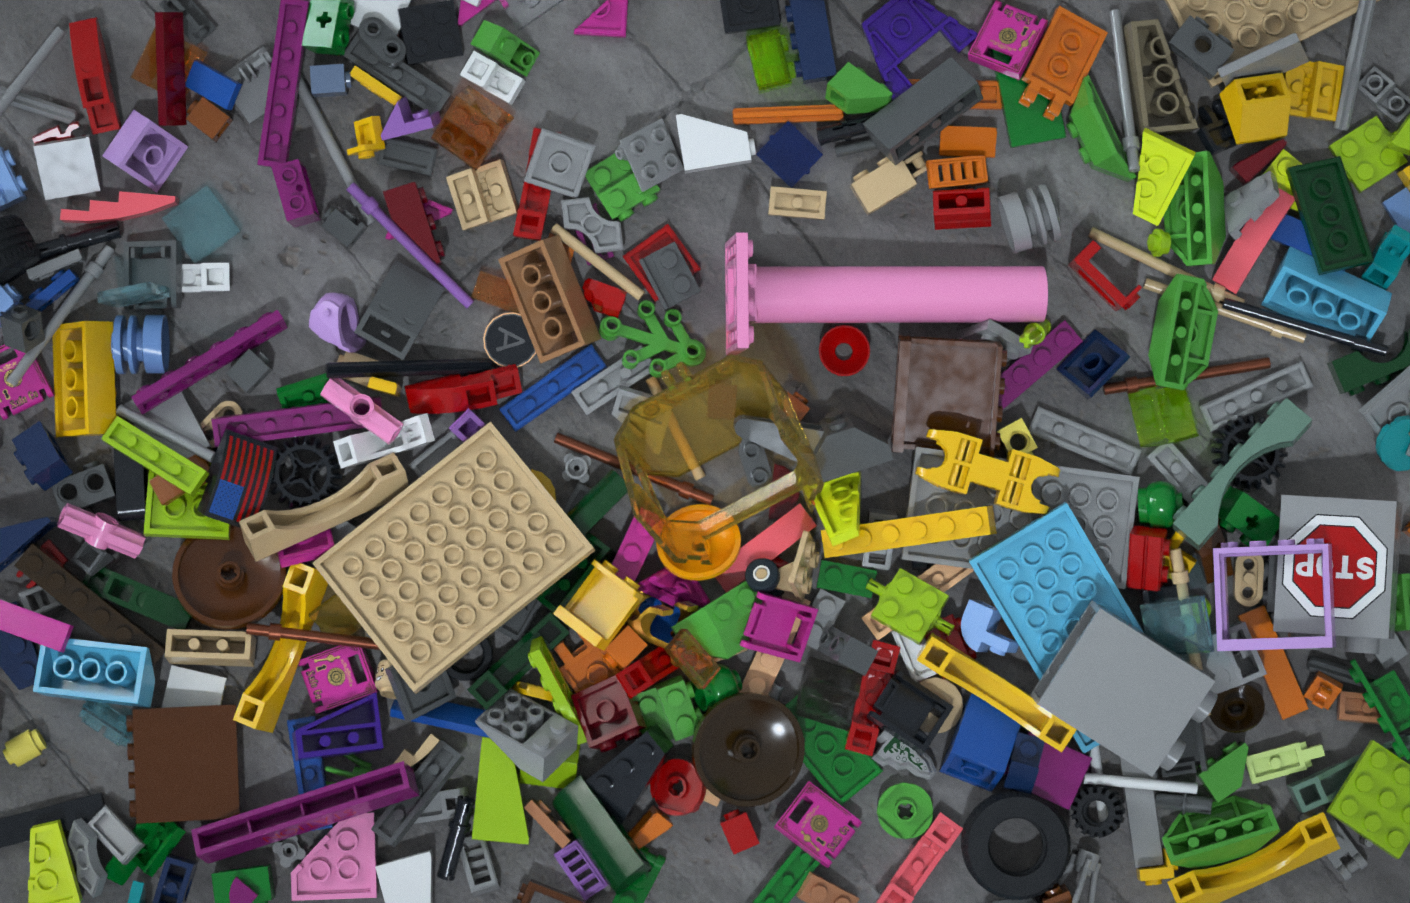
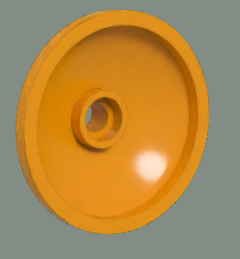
M696 504L675 511L663 522L657 534L656 546L660 561L668 571L683 579L700 581L714 578L724 573L733 565L740 552L741 535L737 523L727 512L715 506ZM699 550H704V551H705L704 553H701V554H697V553H696V552L699 551Z

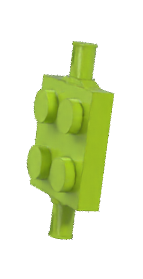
M1377 116L1328 147L1334 157H1341L1347 178L1352 182L1359 194L1408 162L1402 153L1386 146L1396 131L1391 133L1385 129Z
M901 568L893 580L886 586L872 578L869 580L866 589L880 596L879 603L871 614V618L918 645H921L926 635L934 628L948 636L953 631L955 625L941 618L942 609L947 603L949 595Z

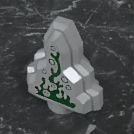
M882 730L878 735L876 741L880 745L871 759L881 766L889 764L896 770L908 769L915 776L929 780L937 773L932 758L926 752L920 755L885 730Z

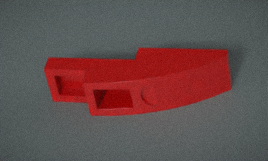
M98 18L69 23L76 78L83 109L86 108L92 134L121 129L122 125L109 77L111 70Z
M516 364L461 377L460 374H451L404 386L410 413L417 414L454 413L466 411L468 408L475 410L498 405L497 399L522 393Z

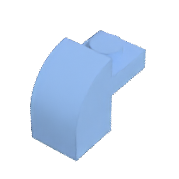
M969 599L961 621V632L965 642L971 649L987 653L990 650L993 653L1005 656V653H1016L1019 647L1015 640L996 632L1001 619V615L996 607L980 600Z

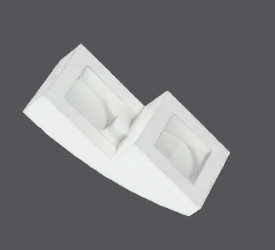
M473 51L460 73V76L511 106L526 82L523 78L502 68L496 62Z
M229 263L182 264V293L230 291Z

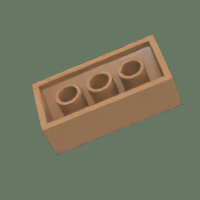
M559 235L543 239L498 259L540 364L601 339Z

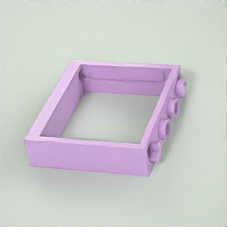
M1324 538L1307 539L1306 545H1295V540H1278V546H1267L1266 541H1249V547H1238V542L1221 543V548H1213L1217 651L1336 647L1332 544H1324ZM1322 553L1325 636L1230 639L1226 557Z

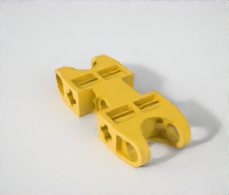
M928 429L926 437L935 440L936 444L941 446L945 453L944 461L937 468L931 467L926 469L917 467L915 475L936 487L962 495L967 494L971 482L997 490L993 502L994 505L1017 512L1048 513L1050 507L1040 504V500L1036 499L1032 494L1031 486L1033 481L1039 476L1059 477L1061 470L1040 457L1014 449L1009 450L1005 462L979 454L982 439L954 431Z

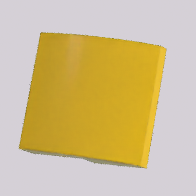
M1309 61L1283 73L1291 96L1289 116L1335 122L1339 107L1344 66L1321 61Z

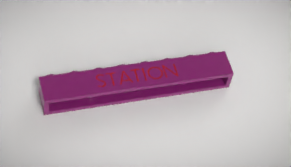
M402 761L192 829L191 833L196 856L207 864L420 795L414 770Z

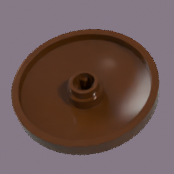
M231 525L230 540L187 538L176 554L172 570L173 586L177 598L185 611L204 625L228 630L247 627V623H256L266 617L280 601L283 595L282 586L287 576L286 567L281 568L278 552L256 562L244 541L241 528Z

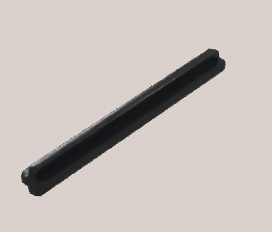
M490 358L327 363L325 370L327 378L476 374L492 370L493 362Z

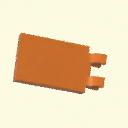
M1058 6L1021 79L1028 83L1018 103L1028 108L1031 103H1034L1038 94L1051 100L1042 116L1053 121L1055 116H1059L1063 104L1071 106L1074 103L1082 80L1088 75L1108 32Z
M580 634L578 635L584 644L571 653L562 640L553 648L564 662L559 669L575 693L615 676L622 671L617 668L611 669L602 660L604 655L599 651V648L592 645Z

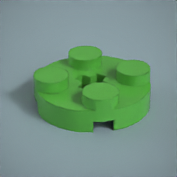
M907 782L894 784L888 787L878 800L876 812L879 823L889 835L895 838L909 839L918 837L929 828L932 822L933 806L931 798L924 789L916 784ZM908 803L911 804V817L903 816L900 818L898 816L900 812L898 806L900 804L904 806Z

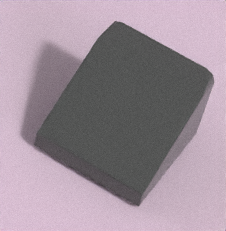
M85 541L70 561L90 576H93L112 562L115 557L106 550L96 548Z

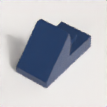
M1017 733L1003 787L1024 793H1032L1045 744L1043 740L1032 735Z

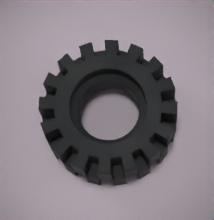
M1102 785L1091 786L1081 791L1073 800L1075 803L1071 805V810H1073L1071 818L1076 821L1075 827L1080 828L1082 834H1089V837L1092 838L1105 837L1116 831L1120 827L1119 825L1123 823V814L1126 813L1125 808L1122 807L1124 801L1118 797L1119 793L1117 791L1113 792L1109 786L1102 787ZM1101 801L1107 806L1108 817L1105 821L1096 822L1090 818L1088 807L1091 802Z

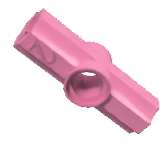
M330 378L320 393L323 398L350 416L354 423L362 425L388 445L395 440L404 426L402 422L376 405L369 396L361 394L340 378ZM361 404L367 405L370 408L368 413L364 415H358L354 410Z
M69 503L63 507L57 522V527L83 537L88 544L96 548L105 550L108 547L132 558H136L140 554L146 539L144 534L120 525L116 519L105 513L97 512L93 514Z

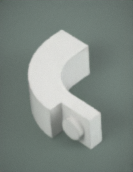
M428 414L418 415L401 421L404 426L395 440L389 445L370 431L333 441L340 468L378 460L393 452L399 454L435 441Z

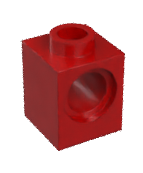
M738 808L723 815L725 820L720 821V825L734 855L760 844L746 811L740 813Z

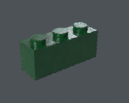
M590 532L586 534L585 538L594 547L595 551L536 598L552 612H555L559 605L566 607L594 569V566L591 564L594 559L601 563L604 560L611 563L616 556L613 550Z

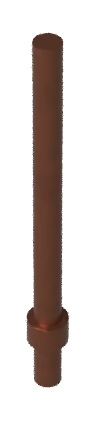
M1267 357L1207 367L1193 381L1271 368L1270 359ZM1132 376L1125 377L1124 381L1104 384L1103 392L1104 395L1121 392L1132 394L1138 393L1139 389L1158 387V385L1155 383L1154 376L1143 378Z
M557 433L554 443L675 491L682 498L688 500L690 497L707 505L712 503L714 495L695 488L693 483L685 480L680 482L561 433Z
M247 623L246 634L266 636L268 640L280 641V638L380 650L372 638L287 628L277 623H270V625Z

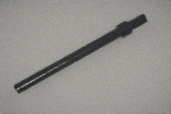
M1225 298L1223 301V309L1350 346L1351 350L1361 353L1367 351L1384 357L1387 353V345L1367 340V337L1355 334L1353 336L1229 298Z

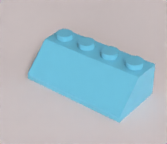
M1290 246L1274 274L1261 305L1282 315L1353 336L1355 334L1367 337V340H1371L1387 314L1392 293L1343 270L1319 275L1314 258Z
M69 639L64 653L41 645L33 692L51 697L151 708L155 676L150 650L147 647Z

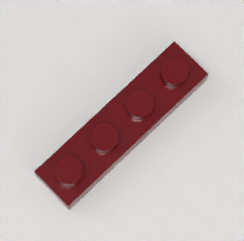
M155 12L159 126L187 125L183 12Z

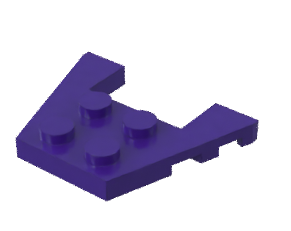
M890 0L861 24L884 84L893 93L891 101L913 86L897 66L938 32H941L953 48L960 53L976 39L977 32L959 24V21L951 16H946L925 0Z

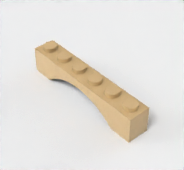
M393 452L369 463L348 485L319 502L292 510H263L239 521L244 541L257 562L390 502L409 486L406 471Z

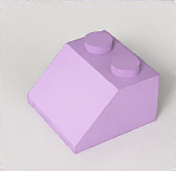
M133 110L102 156L157 193L188 146L145 116Z

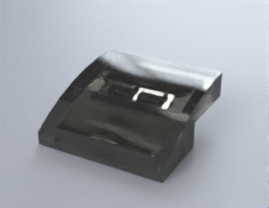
M810 656L802 678L794 714L847 731L851 726L855 701L859 697L862 674Z

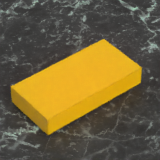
M375 377L369 379L367 386L371 390L400 397L402 387L397 383Z

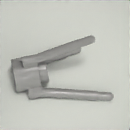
M1080 848L1077 855L1072 853L1063 876L1055 884L1061 885L1074 865H1076L1074 871L1081 873L1072 903L1079 902L1087 876H1091L1088 903H1094L1098 873L1101 864L1098 862L1101 856Z

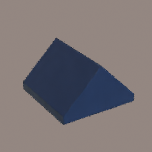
M1094 329L1056 370L1088 400L1123 366L1130 356Z

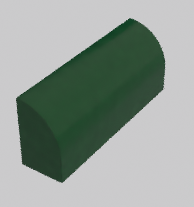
M611 469L567 513V516L585 536L632 487Z
M579 775L557 794L552 805L616 895H619L650 870L652 865L623 825L619 824L585 782L588 778Z

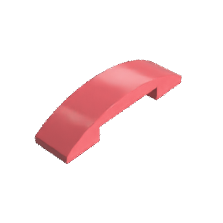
M1278 188L1280 196L1263 211V214L1255 222L1251 218L1246 222L1241 230L1242 235L1234 241L1212 279L1234 294H1237L1270 238L1295 202L1292 195Z
M799 503L743 545L733 565L724 573L716 576V580L727 593L745 580L746 569L752 561L760 558L773 560L802 537L803 531L810 532L817 525L801 503Z
M940 812L902 862L876 903H911L916 893L945 852L950 849L963 828Z

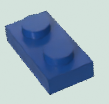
M62 269L51 278L52 283L45 289L40 287L29 296L30 301L25 305L42 312L76 285L80 278L73 270L68 269L65 271Z

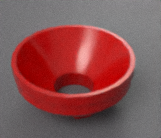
M836 326L825 333L821 339L819 357L823 366L832 374L844 377L852 376L860 372L867 364L870 357L869 342L862 331L853 326ZM848 344L852 349V356L847 360H840L835 354V349L838 345Z

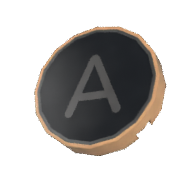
M515 312L503 313L493 318L486 327L483 337L484 349L489 358L498 366L503 367L516 364L517 368H520L529 363L536 355L521 314Z

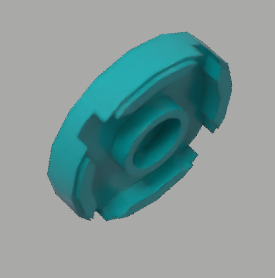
M1399 416L1394 418L1395 421L1386 424L1381 429L1376 440L1375 449L1382 463L1388 468L1395 471H1407L1410 469V457L1406 455L1410 444V435L1408 434L1410 432V416Z

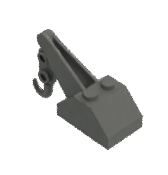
M841 411L830 412L825 415V418L820 419L817 424L739 415L733 422L736 434L742 438L738 445V453L747 481L759 494L761 500L760 505L754 509H750L743 502H739L741 511L752 517L764 514L771 504L770 486L772 472L764 448L804 465L812 486L893 460L890 446L882 430L846 411L842 413Z

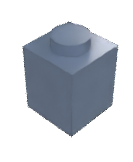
M344 64L310 66L311 94L314 98L348 95V88H352L351 71H346Z

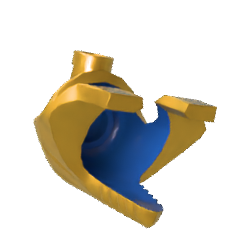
M638 590L644 595V598L627 619L628 625L643 641L680 654L684 646L671 637L673 634L671 627L690 616L692 612L697 611L698 605L691 601L677 602L674 604L673 610L665 606L663 601Z

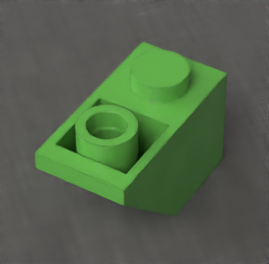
M483 20L471 42L472 46L490 58L526 77L540 54L539 51L505 28Z
M847 62L827 83L825 99L846 114L879 112L891 103L893 93L890 92L886 85L878 83L869 77L862 68L855 67L850 62Z
M1233 741L1222 748L1223 754L1214 760L1213 757H1209L1207 759L1209 771L1202 772L1201 765H1198L1200 770L1195 774L1209 795L1217 803L1242 786L1249 748L1245 742L1237 743Z

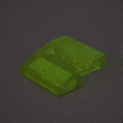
M1155 387L1128 394L1141 447L1165 445L1199 436L1187 387L1184 390L1168 387L1157 390Z

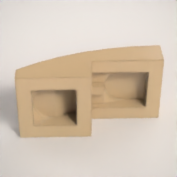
M431 733L416 754L406 748L394 764L404 761L410 767L428 755L442 739L436 734Z

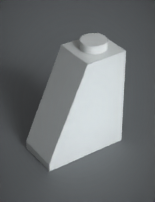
M683 114L676 115L685 174L751 163V156L756 155L754 139H748L746 131Z

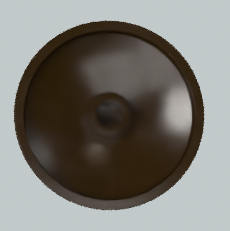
M752 692L733 694L715 703L699 721L692 740V761L696 774L702 784L722 801L743 807L763 805L785 793L796 780L801 770L805 753L802 729L793 713L776 699Z

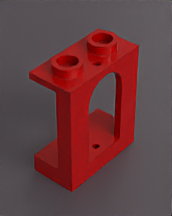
M1092 240L1068 266L1115 312L1121 308L1126 311L1141 297L1137 292L1142 287L1138 285L1124 296L1089 262L1101 249Z

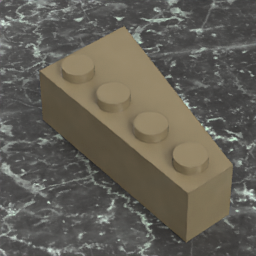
M1159 19L1132 21L1123 26L1136 136L1143 137L1144 128L1159 135L1189 133L1198 129L1196 119H1193L1189 108V100L1180 84L1179 73L1170 57L1171 52Z

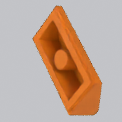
M947 126L940 131L939 156L966 157L984 155L985 158H995L997 128Z

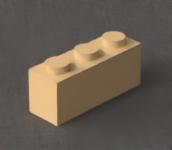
M167 629L165 658L170 664L254 667L256 638L254 635L246 634V632Z

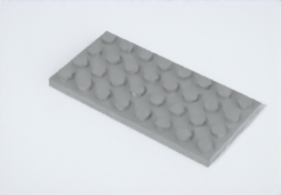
M915 447L906 518L993 505L997 534L902 547V560L973 569L968 561L969 559L1044 515L1017 512L994 505L993 502L997 490L971 482L965 495L936 487L915 475L917 467L926 469L939 467L944 461V450ZM994 457L995 459H999L1006 462V459ZM1056 466L1061 470L1059 477L1049 475L1037 477L1031 486L1034 497L1040 500V504L1050 507L1049 511L1064 502L1069 505L1116 587L1125 589L1130 532L1134 525L1140 477Z

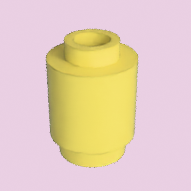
M37 728L32 731L28 729L5 742L6 749L2 751L10 765L15 763L17 767H20L43 754L42 751L47 748V744Z

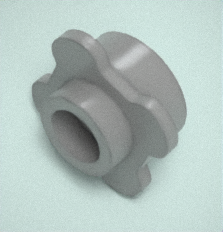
M572 453L567 454L564 457L566 465L565 470L562 472L563 479L566 481L575 479L581 483H586L590 478L588 467L592 463L591 458L587 455L576 457ZM576 465L579 466L578 471L574 470V467Z
M297 836L287 838L282 842H275L272 847L273 852L277 853L281 859V866L286 868L290 867L295 860L304 859L306 851L301 848ZM287 848H291L292 852L287 853Z

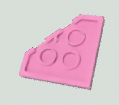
M367 812L339 821L291 872L292 901L378 897L377 872L375 868L377 865L376 833L371 830L375 824V812Z

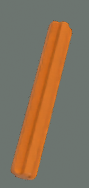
M834 104L735 108L732 112L735 125L840 121L844 116L843 111Z

